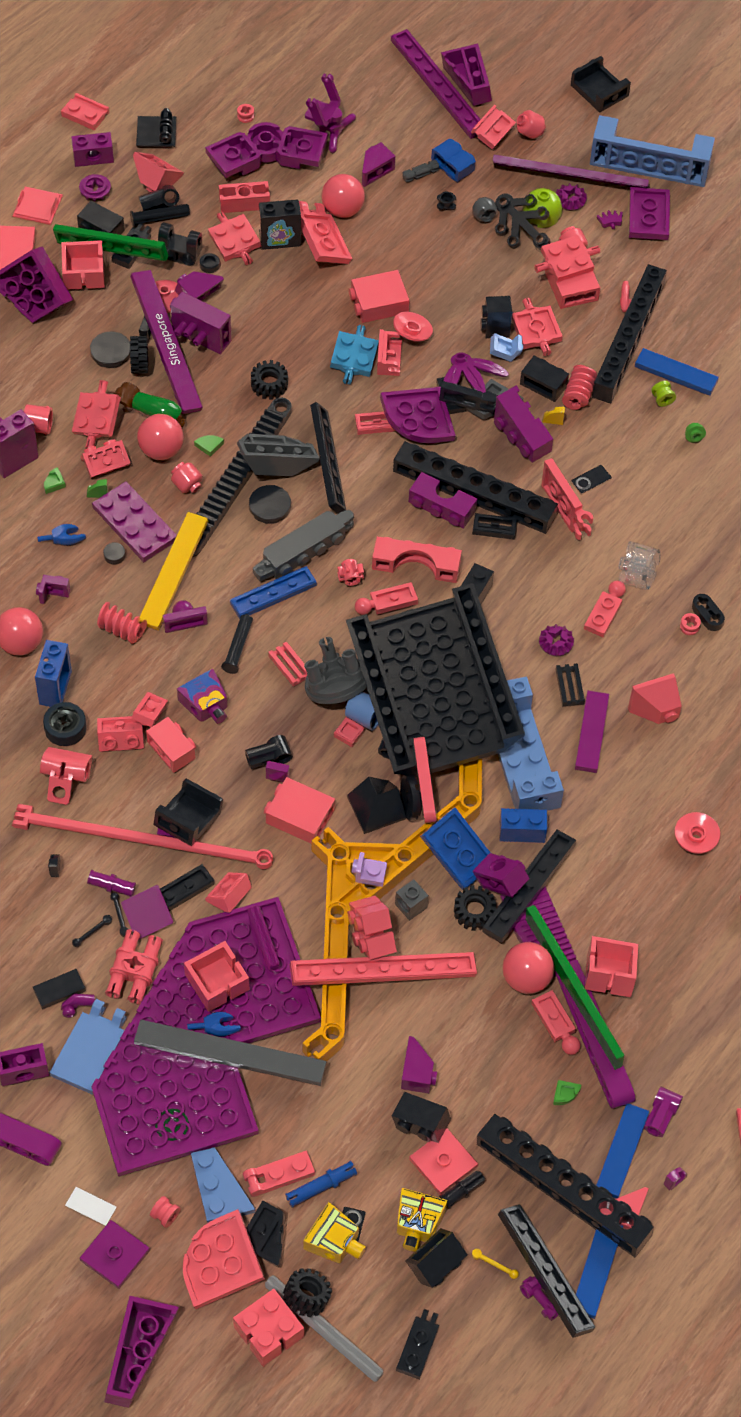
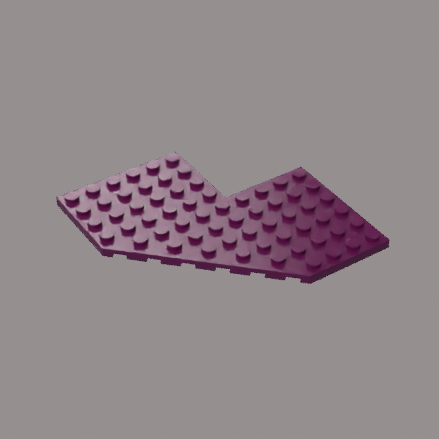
M279 897L233 909L230 913L223 912L189 922L180 941L176 943L170 953L164 968L160 970L154 980L149 993L145 995L136 1010V1015L131 1023L129 1022L120 1037V1042L115 1051L111 1052L103 1066L105 1069L100 1078H96L92 1084L93 1095L118 1177L191 1155L193 1152L218 1147L259 1134L238 1067L135 1045L134 1039L140 1019L188 1030L187 1024L203 1023L205 1016L215 1012H226L234 1017L230 1021L221 1022L222 1026H241V1030L234 1034L217 1037L244 1043H252L321 1022V1016L310 985L292 986L289 964L291 961L300 960ZM259 906L280 962L277 969H267L248 915L250 907ZM226 941L236 957V962L239 961L249 977L250 990L232 1000L228 996L226 1003L208 1012L185 976L184 962ZM203 1028V1029H191V1030H190V1031H194V1032H199V1033L207 1034V1033H204V1028ZM168 1109H178L181 1112H173L172 1115L168 1112ZM183 1113L187 1116L189 1123L186 1122L182 1115ZM168 1117H170L171 1119L168 1122V1124H165V1127L170 1128L172 1133H169L164 1129V1121ZM174 1118H178L179 1121L175 1122ZM180 1125V1129L174 1132L176 1126ZM186 1126H187V1127H188V1131H187V1133L184 1135L183 1132L185 1131ZM168 1138H176L177 1140L168 1141Z

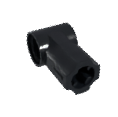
M165 185L159 190L138 196L143 211L174 206L179 202V194L172 185ZM167 192H174V197L172 199H165V194Z
M284 735L274 736L266 744L245 750L247 763L251 769L267 764V761L285 764L293 758Z

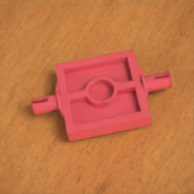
M219 212L217 218L221 223L209 228L208 233L224 261L241 257L245 265H248V262L251 264L253 260L249 253L261 247V242L246 216L242 214L228 220L224 212H221V214Z
M579 235L541 246V253L545 258V262L534 265L535 271L539 273L549 270L556 282L592 272L595 266L590 256L600 254V248L596 245L587 249Z
M525 298L522 301L525 309L521 312L512 313L513 325L517 335L522 336L523 349L541 347L543 355L546 356L547 354L548 356L551 354L549 344L561 342L562 333L550 305L533 307L531 299Z
M105 380L99 381L98 392H80L72 432L75 435L87 436L86 449L94 446L96 438L103 436L112 437L121 397L115 394H106L108 382Z

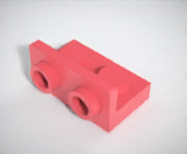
M115 439L103 443V447L96 449V446H92L84 450L80 458L85 463L90 479L131 464L122 440L116 442Z
M132 716L97 718L99 751L143 749V725L131 719Z

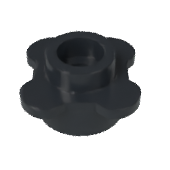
M445 191L437 196L439 201L437 208L439 210L456 209V196L453 193Z

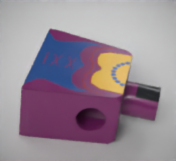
M213 669L177 688L178 701L199 721L203 722L212 717L216 724H219L227 718L223 711L227 708V696Z

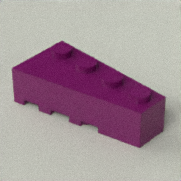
M129 1295L104 1399L105 1403L130 1407L177 1315L179 1307Z

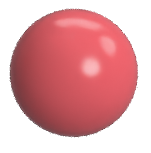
M338 174L331 177L324 184L321 198L325 209L331 215L338 218H348L355 215L362 208L365 193L358 179L348 174Z
M166 414L149 416L141 423L137 433L140 449L145 455L155 460H166L175 456L181 449L184 439L183 430L178 421Z
M14 607L0 615V647L5 652L12 655H26L38 647L42 640L43 627L39 617L33 611L22 607Z
M533 942L519 943L506 954L502 966L503 975L508 985L514 990L524 994H534L542 991L551 982L554 975V962L550 953L543 946Z

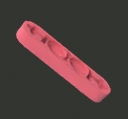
M425 737L413 738L425 823L436 822V813Z

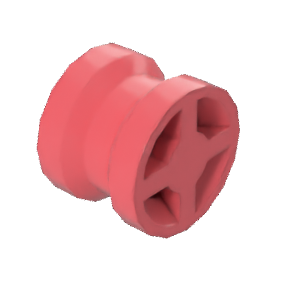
M163 1196L153 1206L150 1216L153 1219H159L161 1225L167 1228L177 1218L181 1208L176 1204L172 1205L169 1199Z

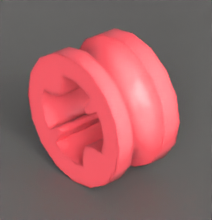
M242 104L237 108V118L239 121L249 123L254 119V107L252 105Z
M685 614L681 619L680 629L686 635H694L699 631L701 620L696 614ZM689 622L694 623V626L691 625V627L687 626V623L689 624Z

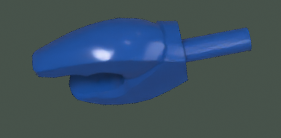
M63 524L52 529V535L39 536L37 539L38 542L53 540V544L68 546L86 539V535H68L69 533L77 532L79 528L72 524Z
M215 1012L205 1016L203 1023L187 1024V1029L204 1028V1033L214 1036H228L240 1031L241 1026H222L221 1022L230 1021L234 1017L226 1012Z

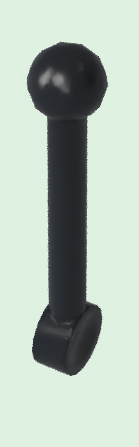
M113 892L110 895V899L114 902L121 927L119 930L120 935L125 937L128 928L125 927L119 906V894Z
M110 915L103 916V921L80 938L73 939L72 945L79 947L83 940L102 926L111 924L112 917Z

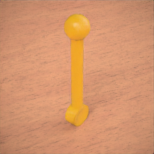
M480 1249L472 1251L474 1259H482L506 1272L512 1279L518 1278L519 1272L517 1270H511L482 1254Z

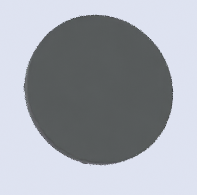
M326 637L328 645L325 644L324 638L319 641L323 653V662L319 664L316 660H309L304 664L307 671L305 691L308 698L316 703L335 704L357 696L367 686L355 650L347 649L343 651L342 657H340L335 650L333 639Z

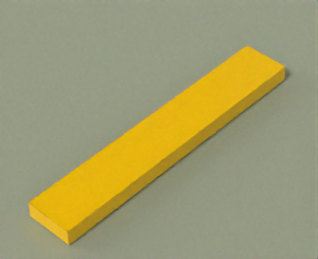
M187 512L142 610L139 624L146 620V627L159 631L163 622V615L167 614L207 526L208 518Z

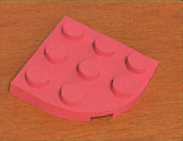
M238 1209L210 1221L199 1229L191 1239L192 1242L187 1253L184 1255V1281L195 1309L265 1280Z

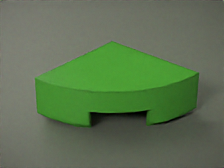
M213 435L203 436L194 441V446L210 457L224 444L223 438Z
M58 467L51 470L44 481L46 494L66 487Z
M107 479L98 480L96 484L89 485L87 488V498H100L107 494Z
M558 1080L553 1105H565L572 1102L578 1096L581 1085Z

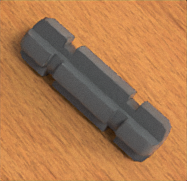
M431 160L428 164L424 163L413 167L412 170L403 171L402 177L405 182H410L414 180L413 178L417 179L430 174V171L431 173L438 171L439 163L437 160Z

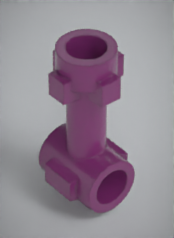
M529 1276L520 1286L521 1293L527 1299L534 1296L544 1308L541 1314L545 1318L548 1317L550 1321L554 1320L559 1316L548 1297L543 1293V1288L536 1277Z

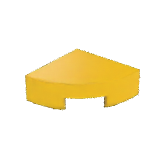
M555 407L552 411H546L543 415L542 423L563 425L565 407Z

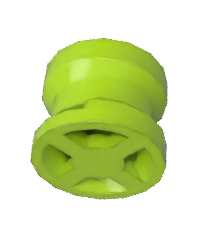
M669 381L658 382L651 389L660 407L668 406L676 399V394L671 390Z

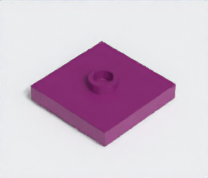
M110 1220L81 1255L80 1261L120 1289L149 1253L150 1248Z

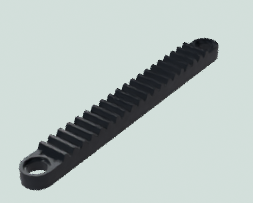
M283 397L274 399L268 409H265L264 415H261L260 421H257L256 427H253L252 433L249 434L278 435L291 416V402ZM278 406H284L287 408L284 412H279L276 410ZM237 451L236 457H233L232 463H229L228 469H225L224 475H221L220 481H217L216 487H213L212 493H209L207 500L204 501L203 506L196 513L208 518V523L192 557L197 556L202 551L253 473L243 458L241 451Z

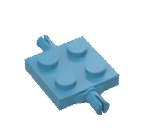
M358 325L356 334L339 331L330 368L338 369L345 373L343 379L345 384L347 378V384L352 383L353 375L370 377L379 340L364 337L365 326H362L361 329V325Z

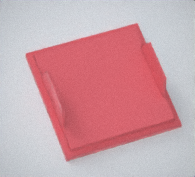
M25 186L19 195L13 217L51 225L63 194Z

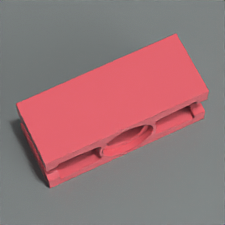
M268 181L219 185L221 212L259 210V203L270 202Z

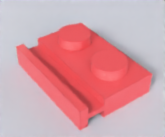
M75 93V97L71 98L61 110L62 117L94 131L105 119V115L109 114V107L78 93Z
M495 104L471 131L472 134L478 135L477 138L492 150L516 123L502 110L499 111Z

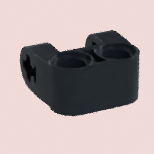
M165 222L161 224L158 232V241L165 242L168 252L167 260L188 266L194 265L202 250V233L191 230L188 237L174 234V225Z

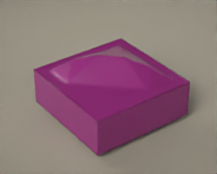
M267 761L266 779L284 782L286 777H290L289 765Z

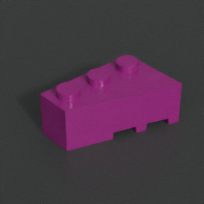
M478 43L441 52L443 68L473 106L492 101L490 84Z
M515 385L496 397L494 424L507 435L508 440L519 448L520 453L533 463L552 452L553 438L539 417L537 419L533 417L529 411L531 405L528 401L525 403L518 395L520 389Z

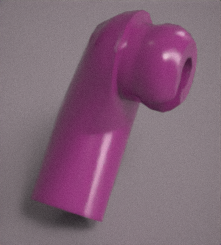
M73 994L62 1003V1015L66 1018H71L74 1016L77 1007L92 1006L95 1001L94 994Z

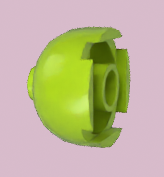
M538 188L531 191L529 194H533L536 197L537 204L533 208L523 206L522 211L537 210L539 207L544 206L549 211V217L546 220H526L530 224H536L538 228H549L556 225L562 214V204L558 195L546 188ZM533 198L529 199L528 203H531ZM542 211L540 213V216H543L545 214V211Z

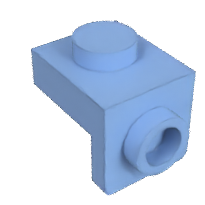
M494 334L491 337L490 354L511 362L523 350L521 335H517L513 340L498 334Z

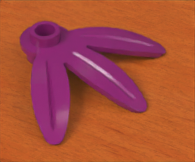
M459 352L451 357V364L453 366L448 370L444 381L458 384L461 372H463L470 385L484 393L486 392L485 384L477 369L501 377H507L509 373L492 361L471 358L470 355Z

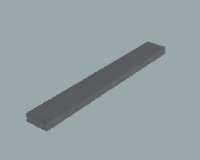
M141 1019L134 1039L135 1045L321 1086L326 1068V1061Z

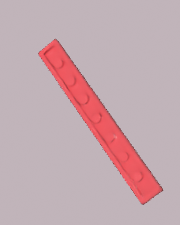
M473 952L381 956L374 959L360 957L291 961L289 964L292 986L475 977L477 975Z

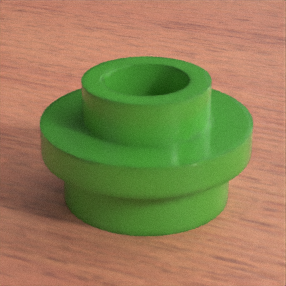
M699 423L689 424L685 431V437L689 442H699L706 435L704 426Z

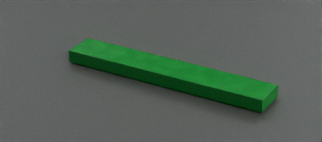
M55 224L53 227L54 235L59 244L61 242L102 241L103 251L166 261L168 258L165 242Z

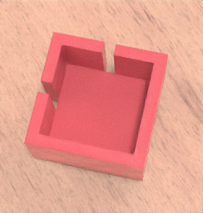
M102 241L61 242L62 276L66 288L82 289L84 285H86V289L105 288Z
M376 896L350 902V911L347 914L350 924L354 926L355 932L352 933L354 945L359 947L361 953H364L369 959H374L397 952L393 932L384 933L383 931L392 928L388 907L381 903Z
M592 936L587 953L585 990L603 993L606 990H610V994L631 997L637 974L638 944Z
M226 941L184 962L185 976L208 1012L226 1003L228 996L232 1000L250 990L249 977L239 961L236 962V957Z
M272 1289L233 1317L235 1330L246 1344H250V1350L263 1367L282 1354L281 1343L279 1342L281 1339H283V1348L287 1350L304 1338V1327L275 1289Z

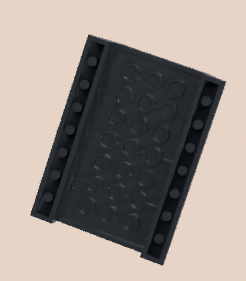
M473 583L453 588V598L369 622L368 615L364 614L346 620L394 774L418 777L413 738L425 737L431 774L505 752L525 736Z

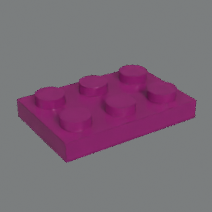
M630 187L629 238L668 240L670 190Z

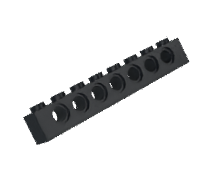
M650 264L647 265L595 379L592 398L612 403L662 292L667 270Z
M404 441L394 458L393 472L415 481L423 472L440 481L439 491L454 496L460 490L477 498L478 507L500 516L517 518V523L547 534L557 515L558 503L553 500L536 495L532 491L521 489L512 483L499 480L492 475L477 471L473 467L462 465L453 459L440 456L436 452H430L416 444Z
M494 1114L477 1134L478 1146L592 1228L604 1234L634 1258H636L652 1237L654 1226L648 1218L643 1215L638 1216L627 1203L617 1201L606 1188L593 1184L586 1174L578 1173L572 1169L570 1163L565 1159L555 1157L548 1147L534 1142L527 1132L517 1130L507 1118ZM504 1138H509L512 1140V1142L509 1144H505L501 1142V1140ZM523 1152H528L532 1156L529 1158H524L520 1154ZM542 1166H548L552 1170L549 1172H544L540 1168ZM568 1180L571 1182V1185L563 1186L560 1184V1181ZM582 1194H587L592 1199L585 1201L582 1200L579 1196ZM602 1208H607L612 1213L609 1215H604L599 1210ZM628 1223L632 1228L623 1229L620 1224Z

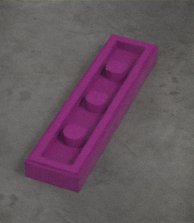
M587 690L575 770L597 773L609 699L608 693Z

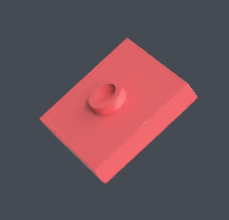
M447 1128L439 1143L430 1140L409 1156V1160L439 1195H442L455 1185L456 1181H460L478 1167V1163Z

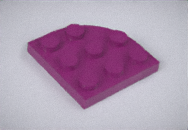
M441 387L381 392L380 400L386 419L392 428L402 436L419 443L454 441L456 437L446 402L439 400Z

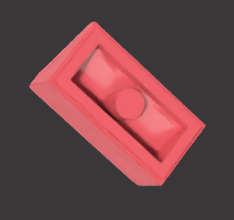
M228 872L205 898L206 902L224 912L230 913L251 889L247 873Z

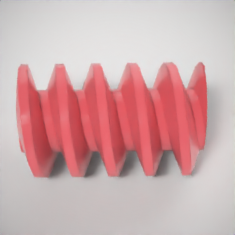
M585 365L573 367L562 398V402L567 408L578 410L588 405L597 377L596 371Z
M105 602L98 616V627L105 629L109 633L113 632V635L120 636L123 640L128 639V642L131 644L137 642L146 629L147 621L143 620L139 624V616L132 620L133 614L131 612L124 616V609L117 613L118 607L116 605L109 609L110 602Z

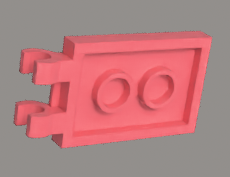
M299 201L301 230L315 260L318 262L349 264L352 257L332 215L326 214L322 203H315L316 210H309L307 202Z
M0 226V270L34 249L35 227Z
M552 458L545 460L542 488L551 500L558 503L557 511L571 533H575L576 539L581 540V531L586 532L590 536L591 527L585 524L582 519H587L592 524V513L582 509V503Z

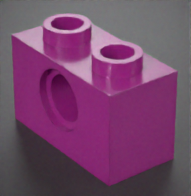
M110 132L71 136L75 167L114 163Z
M489 853L473 870L482 888H487L509 897H513L530 879L522 862Z
M43 1043L0 1052V1081L2 1086L49 1076Z

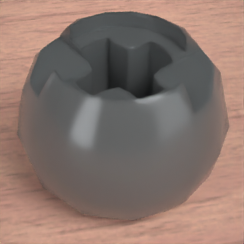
M488 197L478 198L472 207L473 216L480 222L491 221L497 213L496 203Z

